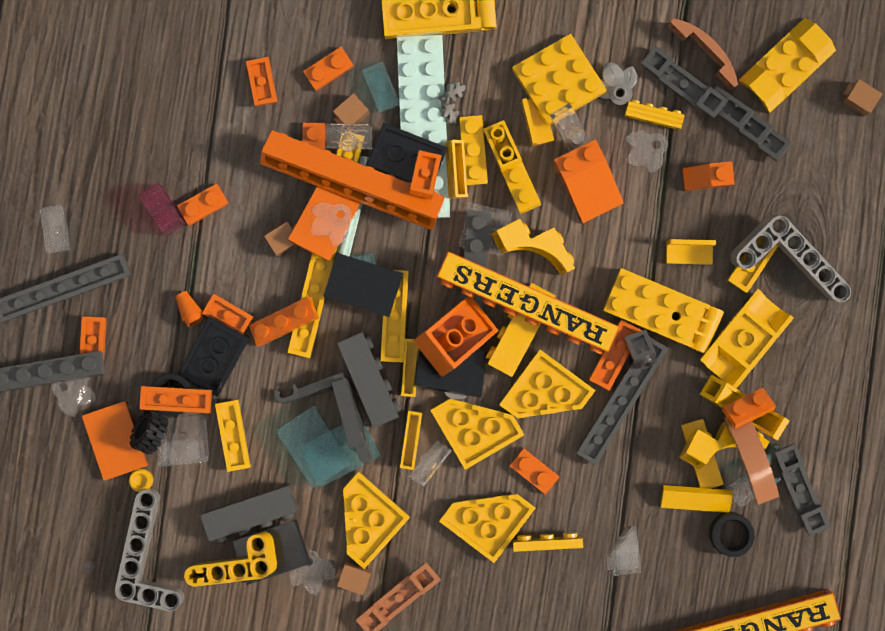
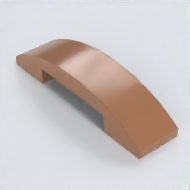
M674 18L670 21L667 27L682 42L690 36L721 68L715 76L730 91L738 85L734 68L717 42L704 31L688 22Z
M724 417L730 436L735 442L750 481L749 486L756 504L759 505L778 498L779 493L753 422L750 421L734 429L727 417Z
M425 562L381 596L356 618V621L364 631H379L420 595L425 594L441 581L440 577Z

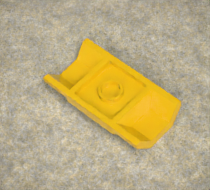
M804 18L738 81L749 88L763 103L765 110L770 113L821 66L836 49L832 40L816 23Z
M757 289L714 340L700 361L721 380L737 388L793 320V317L778 308L766 298L762 291Z

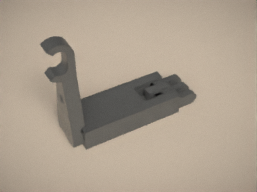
M340 373L301 388L293 384L294 393L285 398H282L281 392L275 389L274 396L282 404H288L334 390L349 449L357 452L361 462L367 465L372 463L370 446L354 387L347 376Z

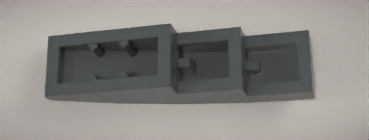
M716 86L715 90L728 99V102L717 114V117L778 163L791 146V142L774 131L773 126L755 115L754 110L719 86Z

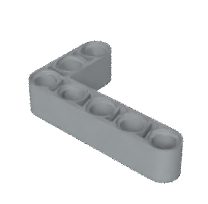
M769 215L731 252L730 261L735 267L750 269L777 244L827 299L845 302L851 296V288L846 281L784 216ZM775 220H778L780 228L775 232L773 230V223ZM759 236H762L764 243L758 248L756 240ZM793 236L795 238V245L790 248L788 240ZM745 252L747 254V261L741 264L739 258ZM809 253L810 261L805 264L803 261L804 255ZM822 269H824L826 275L825 278L820 281L819 272ZM839 285L841 291L840 294L837 297H835L834 289Z
M144 489L135 498L115 586V594L119 600L165 611H174L184 601V593L180 588L142 580L160 501V495L156 489ZM145 493L152 496L153 502L151 505L143 502V495ZM139 516H144L147 519V527H141L138 524ZM134 538L142 541L143 547L141 550L134 548ZM129 561L137 564L136 572L128 569ZM123 584H129L132 587V594H126L123 591ZM146 589L154 591V599H148L145 596ZM174 594L178 599L177 604L169 603L167 595Z

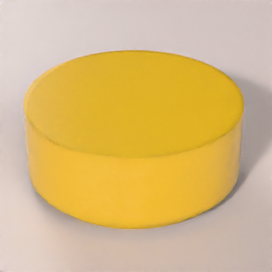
M137 469L130 475L129 484L137 492L149 489L153 484V475L147 469Z

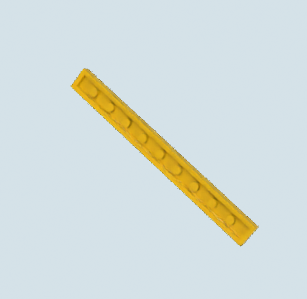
M342 130L336 155L349 158L359 164L365 135ZM337 249L330 262L314 254L311 256L301 299L311 297L319 319L292 332L288 353L311 358L325 301L323 295Z

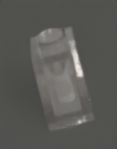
M629 524L609 549L610 556H606L607 570H611L614 576L642 573L637 530L634 524Z

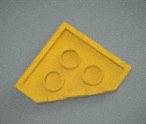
M539 349L499 405L516 418L577 410L584 407L595 392V389Z
M451 398L430 410L465 470L524 436L523 431L512 414Z
M358 471L343 488L347 555L365 569L407 522L410 516Z
M517 493L458 501L450 505L439 522L495 563L536 508Z

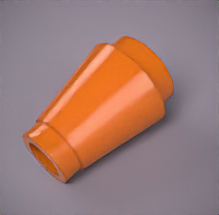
M187 291L175 296L182 322L186 323L187 327L194 326L204 319L202 316L203 311Z

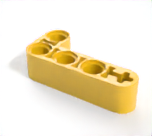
M265 531L256 533L247 540V557L197 563L186 569L184 573L185 581L188 585L197 587L265 578L277 568L273 537ZM257 538L263 541V549L258 547ZM261 561L267 565L266 572L260 568ZM239 564L244 566L245 574L239 572ZM217 566L223 570L222 577L217 574ZM206 572V575L200 577V575H196V573Z

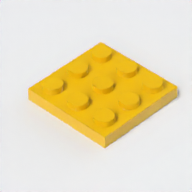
M571 34L512 67L513 73L547 127L600 97L607 91Z

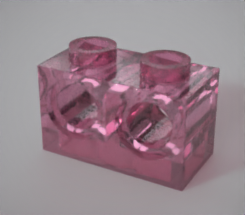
M156 183L138 195L164 235L169 236L187 224L163 185Z

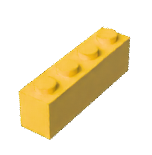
M533 283L529 285V287L551 297H556L554 294ZM517 314L516 317L508 315V318L511 319L508 326H502L497 335L500 341L496 347L491 346L486 356L489 359L487 364L513 377L541 324L539 323L538 326H534L525 322L526 317Z

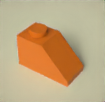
M732 161L682 168L684 191L725 188L734 185Z

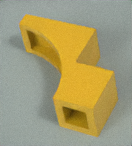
M518 219L491 234L500 254L515 250L537 253L550 261L560 276L575 269L573 265L574 259L566 251L563 245V237L555 228L530 239L528 226L522 223L521 219Z
M713 375L710 376L700 393L701 396L722 409L723 406L746 396L727 382ZM771 411L752 422L755 429L778 441L789 420Z
M724 421L715 438H712L713 436L704 430L698 429L693 432L679 458L700 469L708 463L709 459L717 451L737 447ZM757 431L762 446L765 450L770 441L765 439L763 434Z

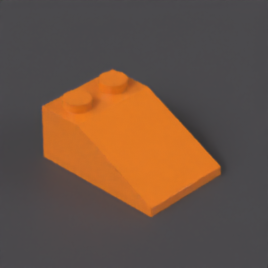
M596 139L554 159L552 162L582 224L624 204L608 163Z
M467 296L414 339L413 342L441 377H443L460 365L499 330L476 301Z

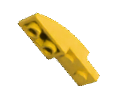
M503 120L484 128L483 131L519 213L522 214L541 206L539 197L523 165L522 158L505 121Z

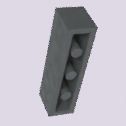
M364 332L337 343L373 428L398 418V412L401 411L400 405L396 398L393 400L389 391L393 389L388 378L382 377L380 370L384 368L379 356L374 357L371 351L374 348V344L370 335L365 336Z
M291 484L204 512L200 516L208 540H216V543H220L230 539V534L237 532L238 536L251 532V527L259 525L261 529L272 525V520L281 518L282 521L294 518V513L299 508Z

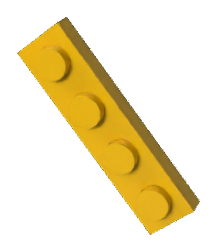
M395 270L403 273L390 317L383 315L380 361H404L409 271Z

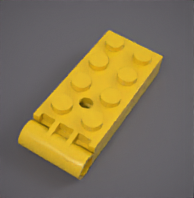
M382 0L385 39L470 33L497 29L495 0ZM449 7H454L456 11L454 13H449L447 9Z
M622 268L619 269L602 310L703 354L709 349L724 314L722 310ZM673 312L679 314L677 321L672 319Z

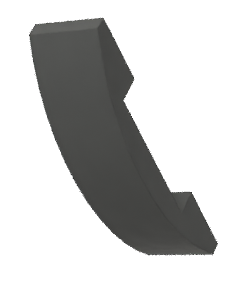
M656 45L641 63L647 71L672 92L713 119L728 102L727 98L711 86L708 88L673 62V58Z
M796 443L775 451L774 455L782 479L807 534L811 536L830 528L823 507L819 505L803 466L805 464Z

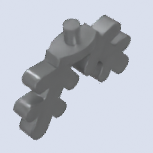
M460 82L447 84L446 92L439 96L441 107L443 108L441 116L446 117V123L456 125L459 123L457 118L459 111L452 110L455 108V104L449 103V101H456L457 98L463 96L462 92L466 90V86L460 84Z

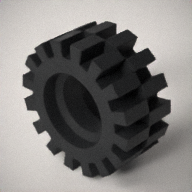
M152 410L144 411L143 416L140 415L139 421H136V426L132 429L133 434L130 435L131 441L129 442L131 447L147 455L153 454L157 450V446L160 447L161 440L165 438L164 433H167L168 430L166 428L168 426V419Z

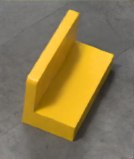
M522 99L521 106L531 146L553 142L554 137L551 125L547 127L530 99Z
M669 239L666 241V264L712 265L713 246L716 245V240Z

